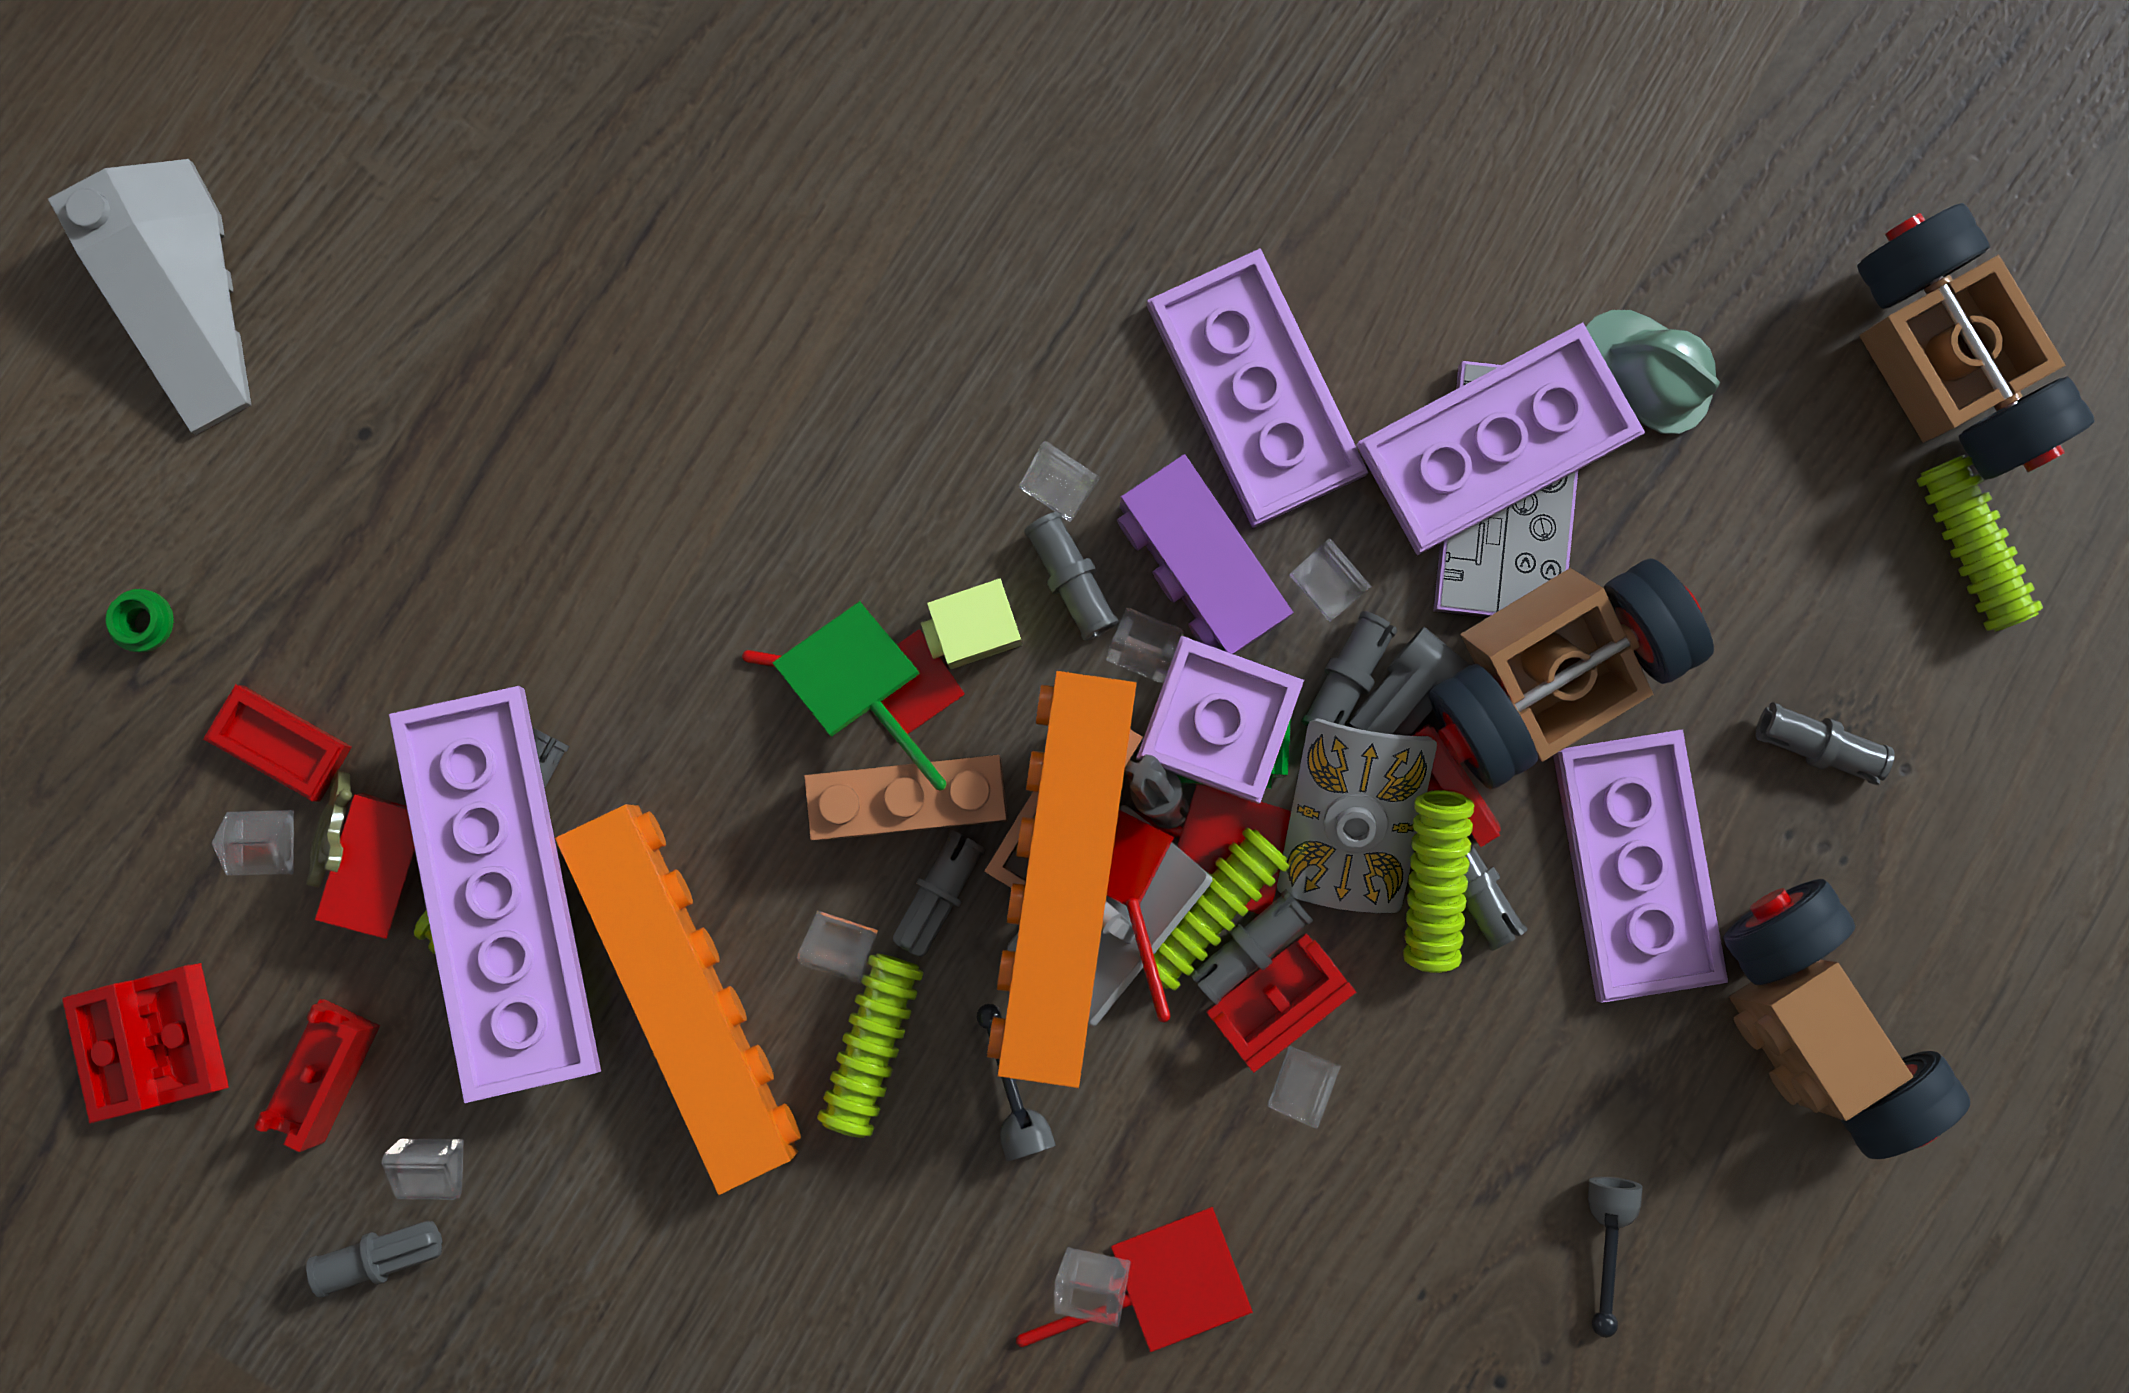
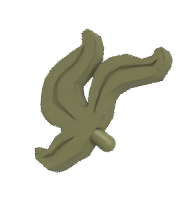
M337 770L332 777L330 800L322 811L314 834L310 853V872L306 881V885L319 888L325 871L337 872L340 867L343 854L340 834L347 804L352 798L350 773Z

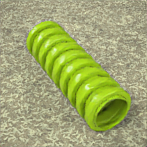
M1962 455L1921 473L1922 477H1919L1916 481L1919 487L1926 485L1930 495H1927L1925 500L1928 505L1935 503L1938 513H1935L1933 517L1937 523L1943 521L1947 530L1941 534L1944 540L1951 539L1955 546L1954 549L1950 550L1952 558L1960 557L1964 565L1958 571L1961 576L1968 575L1972 584L1967 586V590L1971 595L1976 593L1980 602L1976 603L1975 607L1979 613L1986 612L1988 620L1983 623L1986 630H1994L1996 632L2038 615V611L2043 609V606L2039 600L2032 601L2029 593L2035 590L2031 582L2024 583L2021 575L2026 572L2023 564L2016 565L2012 558L2018 552L2015 546L2007 547L2004 538L2008 537L2009 533L2006 528L1999 529L1995 522L2001 516L1998 510L1990 511L1986 503L1992 500L1989 492L1982 493L1978 484L1984 481L1980 474L1973 475L1970 466L1973 465L1972 458Z
M1436 790L1419 795L1414 800L1415 811L1419 814L1413 819V828L1417 833L1412 837L1411 846L1416 852L1410 857V865L1414 871L1409 875V885L1412 890L1407 895V902L1411 908L1406 913V921L1409 927L1405 931L1404 938L1408 945L1403 950L1405 962L1418 970L1430 973H1442L1459 967L1462 962V954L1459 949L1463 944L1464 937L1460 930L1465 925V918L1461 912L1466 907L1467 900L1463 893L1468 888V880L1464 874L1469 870L1470 862L1466 855L1471 851V842L1467 836H1470L1473 829V824L1468 817H1471L1474 813L1472 800L1464 795L1452 791Z
M1246 828L1242 832V835L1245 837L1244 841L1240 845L1233 842L1228 847L1232 854L1226 860L1219 857L1215 861L1218 869L1212 875L1208 873L1212 877L1210 886L1155 952L1154 958L1164 988H1170L1175 991L1180 986L1178 978L1181 974L1184 973L1189 976L1194 971L1191 965L1196 958L1203 961L1207 957V952L1204 949L1210 943L1217 946L1221 942L1218 934L1223 929L1231 931L1235 927L1231 920L1237 914L1242 917L1246 915L1248 909L1245 905L1251 899L1258 902L1262 897L1259 890L1263 885L1266 884L1271 887L1276 882L1272 877L1278 869L1285 872L1289 868V864L1286 862L1287 858L1256 829L1252 831L1250 828Z
M880 953L870 955L867 964L872 966L870 975L864 974L861 983L866 988L864 994L859 993L855 998V1003L860 1005L858 1013H851L848 1020L854 1026L852 1032L844 1033L842 1041L847 1044L845 1052H838L836 1061L841 1066L839 1071H833L830 1076V1080L835 1085L833 1090L825 1092L823 1099L828 1103L827 1109H821L817 1116V1119L822 1122L824 1127L857 1138H864L873 1134L874 1126L869 1122L871 1117L879 1115L881 1109L875 1103L877 1097L885 1096L887 1088L882 1085L883 1078H889L892 1074L893 1068L888 1063L890 1058H896L899 1053V1049L894 1044L896 1038L902 1039L905 1034V1029L900 1027L902 1019L910 1018L912 1011L907 1008L908 1000L916 999L918 991L913 989L915 980H922L924 974L919 969V966Z

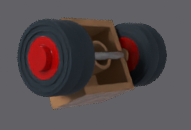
M1964 203L1956 204L1927 220L1919 213L1885 233L1889 242L1866 256L1857 265L1859 274L1870 287L1871 294L1877 304L1882 309L1906 300L1922 290L1927 295L1889 315L1859 336L1922 442L1924 443L1994 406L1997 412L1965 429L1959 435L1960 443L1966 453L1972 458L1975 468L1984 480L1998 477L2021 465L2029 472L2065 453L2061 444L2089 428L2095 422L2094 416L2087 404L2081 399L2080 392L2074 382L2068 376L2059 378L2024 397L2022 396L2021 390L2066 365L2000 255L1993 257L1954 280L1950 276L1951 273L1975 260L1990 248L1986 236L1976 225L1975 218L1969 208Z
M1652 558L1643 560L1631 567L1626 573L1620 574L1608 581L1603 587L1569 568L1461 633L1460 635L1475 664L1466 667L1452 678L1436 685L1429 692V697L1435 715L1442 727L1438 731L1451 756L1459 764L1464 762L1472 774L1485 787L1494 789L1508 782L1513 776L1531 768L1538 761V758L1542 762L1654 695L1642 669L1661 684L1673 682L1683 676L1688 670L1706 662L1714 653V644L1696 598L1658 560Z
M1812 880L1788 890L1780 888L1763 896L1750 906V912L1740 918L1725 933L1724 941L1726 946L1739 961L1741 969L1751 981V983L1729 996L1739 1012L1734 1017V1022L1742 1036L1754 1049L1758 1050L1762 1047L1775 1067L1774 1070L1769 1072L1770 1078L1781 1095L1790 1104L1795 1105L1798 1103L1800 1106L1809 1108L1815 1113L1821 1112L1840 1119L1845 1128L1851 1133L1860 1151L1870 1159H1886L1927 1145L1950 1129L1966 1114L1971 1104L1969 1095L1961 1082L1955 1077L1946 1059L1936 1051H1923L1901 1058L1840 964L1834 961L1820 960L1839 947L1855 930L1853 918L1840 903L1838 895L1826 880Z

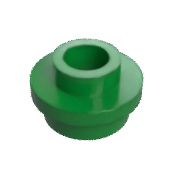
M132 589L122 593L110 604L106 613V626L110 637L118 646L128 651L139 653L153 651L166 642L173 629L174 617L169 603L161 595L146 589ZM146 610L150 615V623L145 631L139 632L136 629L135 620L139 613Z

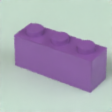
M1185 454L1121 496L1119 507L1124 515L1117 519L1120 528L1137 551L1146 546L1160 567L1152 571L1156 581L1173 603L1180 598L1185 602L1195 617L1193 621L1188 623V626L1198 642L1235 655L1279 626L1294 613Z

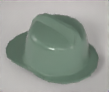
M1610 310L1594 317L1586 326L1630 407L1641 423L1662 434H1680L1696 427L1708 412L1712 394L1717 390L1720 381L1716 378L1715 360L1710 348L1700 337L1686 330L1668 329L1650 317L1632 310Z

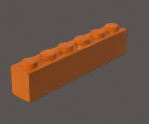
M1056 671L1054 686L1041 685L1036 724L1048 726L1045 752H1031L1026 790L1039 792L1035 818L1022 817L1016 855L1017 857L1029 858L1026 884L1012 883L1007 923L1019 925L1016 952L1002 951L997 990L1010 992L1006 1019L993 1017L987 1053L989 1058L1000 1059L999 1077L1079 1088L1137 682Z
M625 804L556 837V842L718 1195L791 1161L798 1153L794 1142L801 1139L799 1127L787 1104L784 1103L777 1106L767 1085L768 1082L774 1080L769 1061L758 1044L751 1048L740 1026L741 1023L747 1021L743 1005L733 987L728 986L723 989L713 968V965L720 962L717 949L704 927L698 930L695 929L686 909L687 906L693 904L691 893L681 873L677 869L669 872L659 849L666 846V840L654 815L650 811L642 814L639 806Z

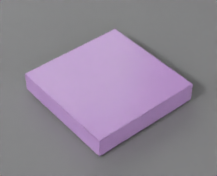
M1181 636L1136 760L1141 761L1145 754L1152 755L1159 760L1167 771L1259 804L1261 803L1304 680Z

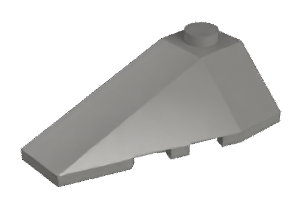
M189 159L104 168L48 198L79 258L190 432L197 435L251 406L241 336L235 330L229 294L233 292L231 273L225 269L221 237L225 236L222 216L194 163Z

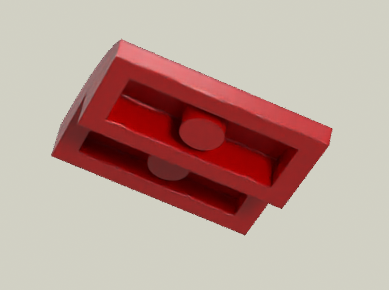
M201 963L182 966L62 998L89 1124L229 1088Z

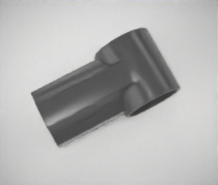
M1423 626L1387 668L1390 672L1389 675L1369 695L1347 725L1371 732L1410 736L1433 709L1429 692L1436 685L1452 678L1456 673L1470 666V664Z

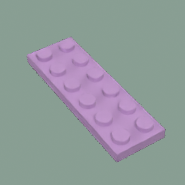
M515 686L389 714L464 1103L601 1072L525 689Z

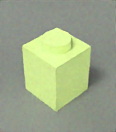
M1001 578L927 603L932 619L921 622L928 647L933 659L945 655L950 669L1022 646L1021 637Z

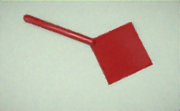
M920 629L897 644L920 674L881 701L907 734H910L966 695L940 657L933 659L926 638ZM746 650L742 654L745 662L775 667L772 662L781 657V655Z
M1119 810L1107 896L1127 906L1157 1018L1160 1022L1165 1023L1170 1020L1171 1015L1140 903L1174 837Z

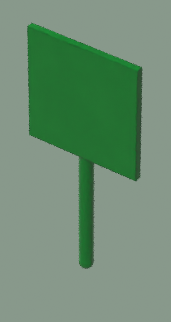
M860 601L772 662L830 737L871 709L933 787L938 791L946 788L947 783L881 702L920 673Z

